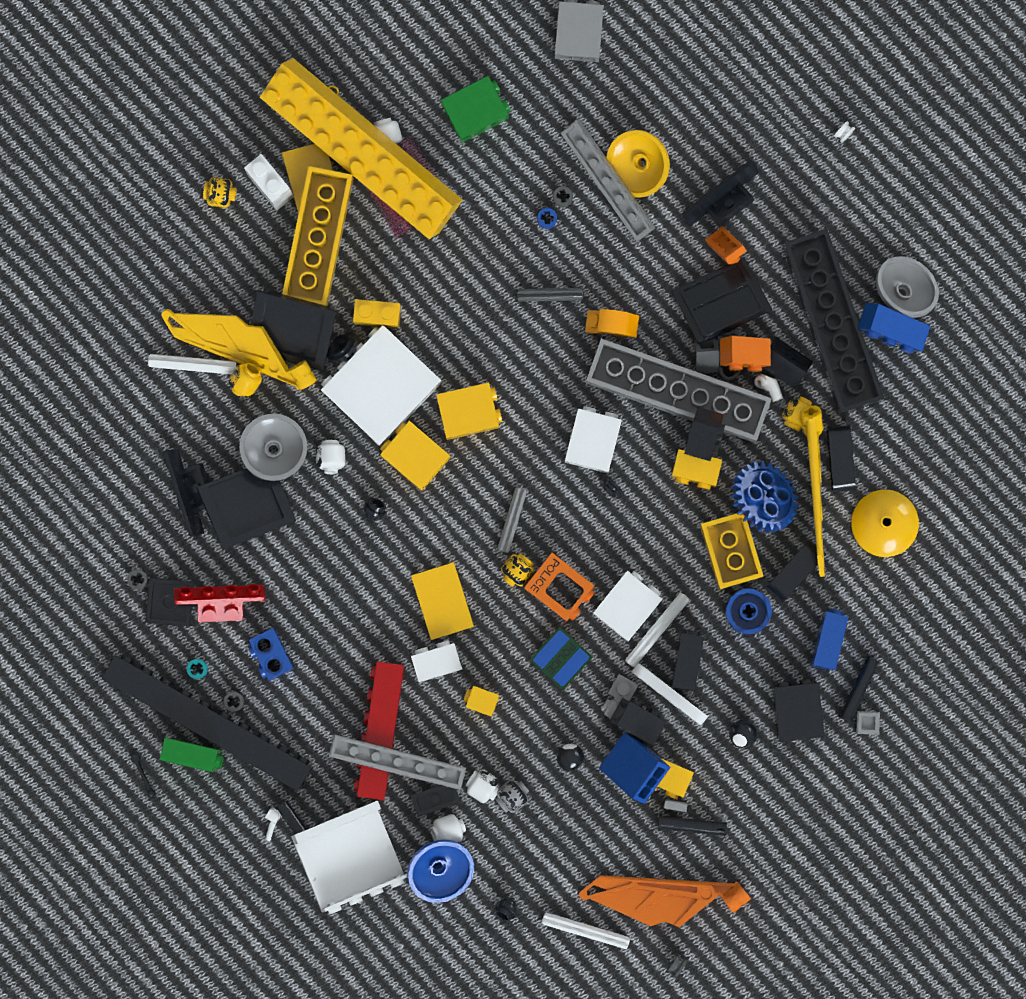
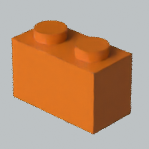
M742 336L720 338V365L729 366V370H742L743 367H747L748 371L751 372L762 371V367L771 366L770 339Z

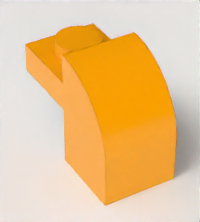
M600 309V311L588 310L585 333L637 338L639 315L608 309Z

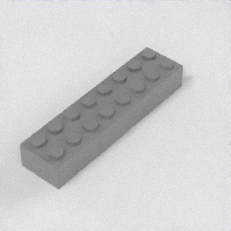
M604 339L600 340L586 380L588 385L691 421L694 420L698 407L724 414L722 424H726L724 432L756 443L772 399Z

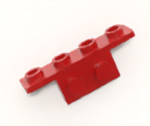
M257 584L194 588L181 587L174 589V602L176 605L197 604L198 622L242 621L243 602L265 601L264 585Z

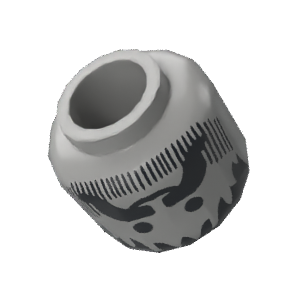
M510 779L498 789L495 800L506 813L508 811L516 813L528 803L529 799L526 794L529 790L522 781L517 783L515 780Z

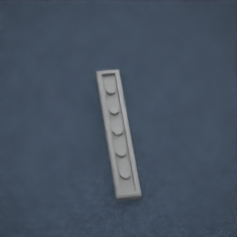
M580 119L575 120L561 132V135L636 242L640 241L653 231L655 226Z
M335 734L328 755L329 757L461 790L466 771L465 767Z

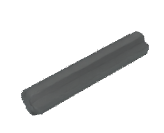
M518 289L517 299L519 302L583 300V289Z

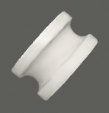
M846 121L834 137H839L840 142L843 143L852 134L855 127H850L849 122Z

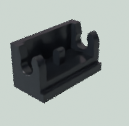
M776 337L771 344V366L762 368L796 389L813 361Z

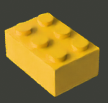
M733 514L700 524L718 590L764 577L748 522H743L744 514Z

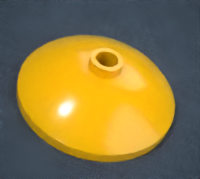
M643 130L628 131L619 135L608 149L606 158L634 197L652 195L666 182L670 169L669 156L663 143L653 134ZM642 158L646 160V165L641 163Z
M877 490L867 494L858 502L852 513L851 529L856 542L866 552L879 557H891L904 552L914 542L919 529V518L914 505L903 494L893 490ZM884 518H888L890 520V526L887 527L883 525Z

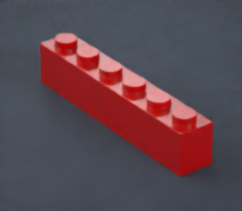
M377 662L376 666H372L370 679H374L373 688H369L367 701L371 702L370 711H365L364 724L368 725L367 732L362 733L361 741L393 749L404 665ZM357 764V769H361L360 778H355L354 791L358 792L357 797L385 800L389 772Z

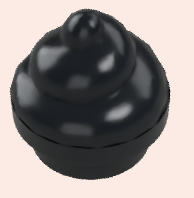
M371 498L364 504L363 510L368 522L378 520L385 515L386 505L381 500Z
M510 898L498 901L494 911L495 914L506 922L514 919L517 915L515 899Z

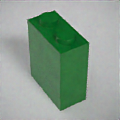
M489 76L441 100V105L461 143L509 119L508 112L511 111L505 99L501 101L498 95L501 92L495 80H490Z
M164 738L159 760L209 772H217L219 768L222 769L225 755H221V749L174 738Z

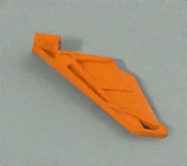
M605 875L599 876L579 893V897L583 900L591 899L649 926L667 922L680 927L718 896L722 898L733 913L751 900L737 881L735 883ZM594 885L606 889V891L589 896L587 894V890Z

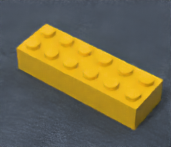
M308 166L282 294L328 306L354 180L353 175Z

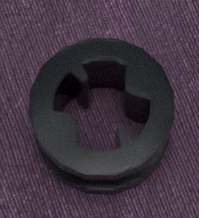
M607 477V481L600 485L612 498H615L616 493L622 490L610 477Z

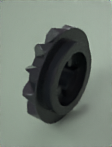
M350 332L338 336L330 344L327 358L336 364H339L341 361L345 362L352 352L357 349L356 346L359 343L357 337Z

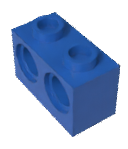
M275 628L249 640L251 645L248 646V649L253 658H258L261 664L258 666V669L263 679L267 677L271 681L294 669ZM263 639H268L271 643L270 649L266 652H262L259 649V643ZM273 659L279 660L281 664L277 672H272L269 669V663Z

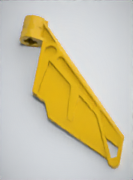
M165 309L161 314L176 339L228 360L235 361L238 364L251 363L258 367L261 373L293 385L297 390L305 389L317 381L306 360L288 368L263 326L248 325L237 315L174 313L170 309ZM169 317L173 318L182 327L173 326Z
M811 405L804 407L800 413L802 429L808 439L820 577H825L819 435L824 428L820 407Z

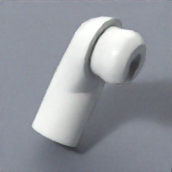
M765 374L755 378V386L769 391L773 402L783 399L778 381L775 378Z

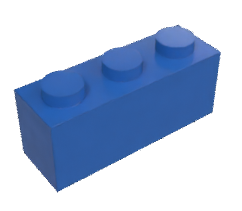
M865 303L858 329L865 331V336L873 339H878L879 337L883 339L882 343L894 347L898 345L901 351L913 354V351L923 352L930 326L883 305Z

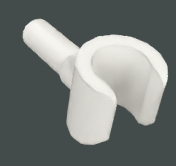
M273 807L265 817L271 821L265 838L267 841H271L274 827L281 817L278 810Z

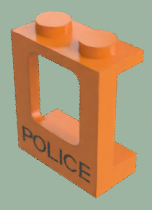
M553 553L549 555L524 587L527 592L535 596L566 622L569 618L573 621L581 612L578 608L583 601L588 603L595 594L592 590L594 585ZM559 573L567 575L584 590L581 597L569 610L546 594L547 587Z

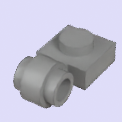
M618 674L608 692L614 699L612 701L607 699L601 711L605 712L604 715L611 718L622 698L630 701L638 684Z

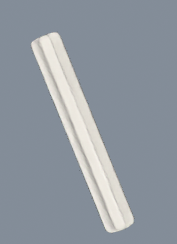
M150 354L148 357V366L155 368L232 374L237 367L235 361Z
M683 593L678 594L628 655L625 661L631 667H635L689 602V598Z
M547 912L542 919L543 925L623 949H627L630 938Z

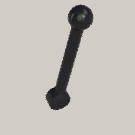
M134 754L131 756V762L135 763L147 789V796L153 798L156 792L151 789L139 763V755Z

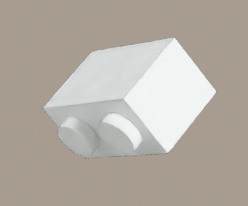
M448 640L436 644L437 648L428 651V647L415 650L416 655L411 656L419 683L463 670L455 643L450 644Z

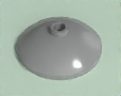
M899 256L888 259L878 269L876 287L881 299L890 309L908 317L917 318L927 315L936 306L939 298L938 285L933 274L922 263L909 257Z
M281 414L262 415L250 422L242 433L239 446L241 459L246 468L253 475L269 481L286 479L295 474L305 461L307 454L305 434L301 427L287 416ZM271 447H276L278 451L277 453L272 454L269 452V449Z

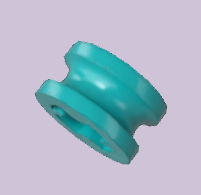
M201 659L191 660L187 665V673L191 678H204L208 672L207 664ZM201 663L203 665L201 668L203 669L202 674L197 673L194 675L192 673L194 669H191L192 665Z

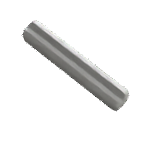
M515 488L499 541V551L505 553L510 551L526 497V489Z

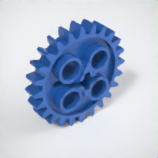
M754 461L736 473L737 476L732 480L735 484L730 488L735 491L731 498L737 500L733 506L740 508L737 512L738 515L744 514L743 522L750 520L751 528L757 525L759 532L765 529L766 533L772 530L777 532L788 526L793 521L792 517L797 515L795 509L799 505L794 501L799 496L793 494V491L797 488L790 487L789 485L793 480L785 479L787 473L780 474L779 466L773 469L771 462L765 466L764 461L758 464Z

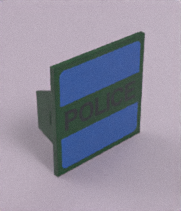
M559 627L533 655L530 661L558 687L564 690L593 656Z

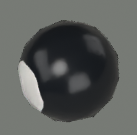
M748 720L736 721L729 730L731 742L739 748L751 747L758 737L756 726Z
M571 743L559 749L556 760L560 768L570 772L585 761V755L578 745Z

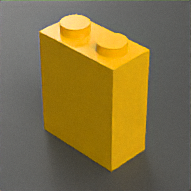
M489 383L436 394L447 440L498 429V423L502 422L500 409L495 410L493 402L497 400L495 387L490 388Z
M409 421L407 424L403 422L395 431L397 436L392 441L388 439L380 448L383 451L380 456L419 490L423 491L451 456L412 422Z

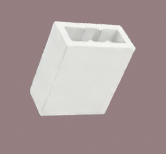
M262 154L244 167L248 177L276 211L294 197L288 185Z
M586 406L583 407V410L578 409L565 463L608 474L622 421L618 419V415L610 412H605V415L598 414L596 409Z
M627 571L593 612L596 617L627 642L662 601V598L659 597L661 592L652 585L649 588L642 583L644 579L635 571L632 573Z

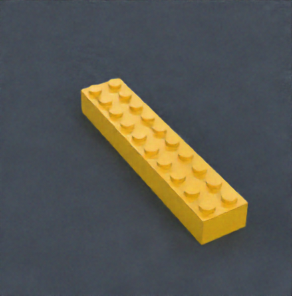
M294 58L280 65L261 94L260 98L428 239L441 232L463 201L462 198Z

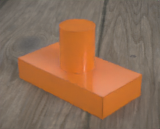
M723 226L705 239L708 246L730 265L739 262L740 256L746 252L743 244Z

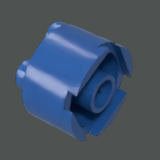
M750 588L742 589L733 594L725 606V617L729 626L734 631L745 635L754 634L764 629L772 615L769 599L760 591ZM746 605L749 606V609L754 610L750 618H747V615L742 613L746 609Z

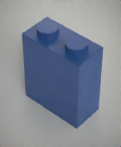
M829 609L828 612L822 613L810 666L829 671L836 670L849 618L843 616V611Z
M626 732L617 740L616 745L599 767L605 775L632 799L644 804L671 768L641 740Z

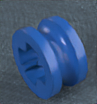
M551 208L540 210L537 216L539 226L543 229L553 228L557 223L556 212ZM545 213H550V217L554 218L553 222L550 221V224H545V221L541 220V216L545 217Z

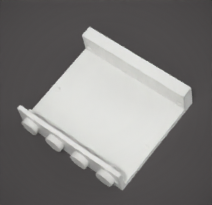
M383 325L380 328L375 327L368 335L370 339L365 344L360 343L356 347V351L352 352L355 355L349 361L347 359L345 362L342 361L337 367L339 371L333 377L329 375L321 384L323 386L321 391L367 433L379 447L395 433L396 429L442 383L440 378Z
M378 801L291 836L321 912L328 911L330 915L342 910V904L349 902L350 906L363 901L361 896L370 893V896L373 897L384 892L382 888L387 885H391L394 888L404 883L403 879L407 877V874L403 873L378 810L381 807Z

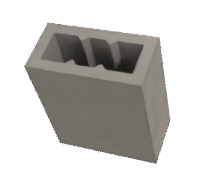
M577 0L559 1L555 59L599 62L604 5H599L597 1H586V4L577 3Z

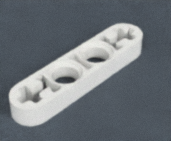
M638 663L631 671L699 725H702L708 716L641 664Z

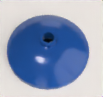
M436 840L424 845L414 854L408 865V882L412 891L419 898L434 903L446 902L459 896L469 886L474 874V862L471 854L462 844L453 840Z

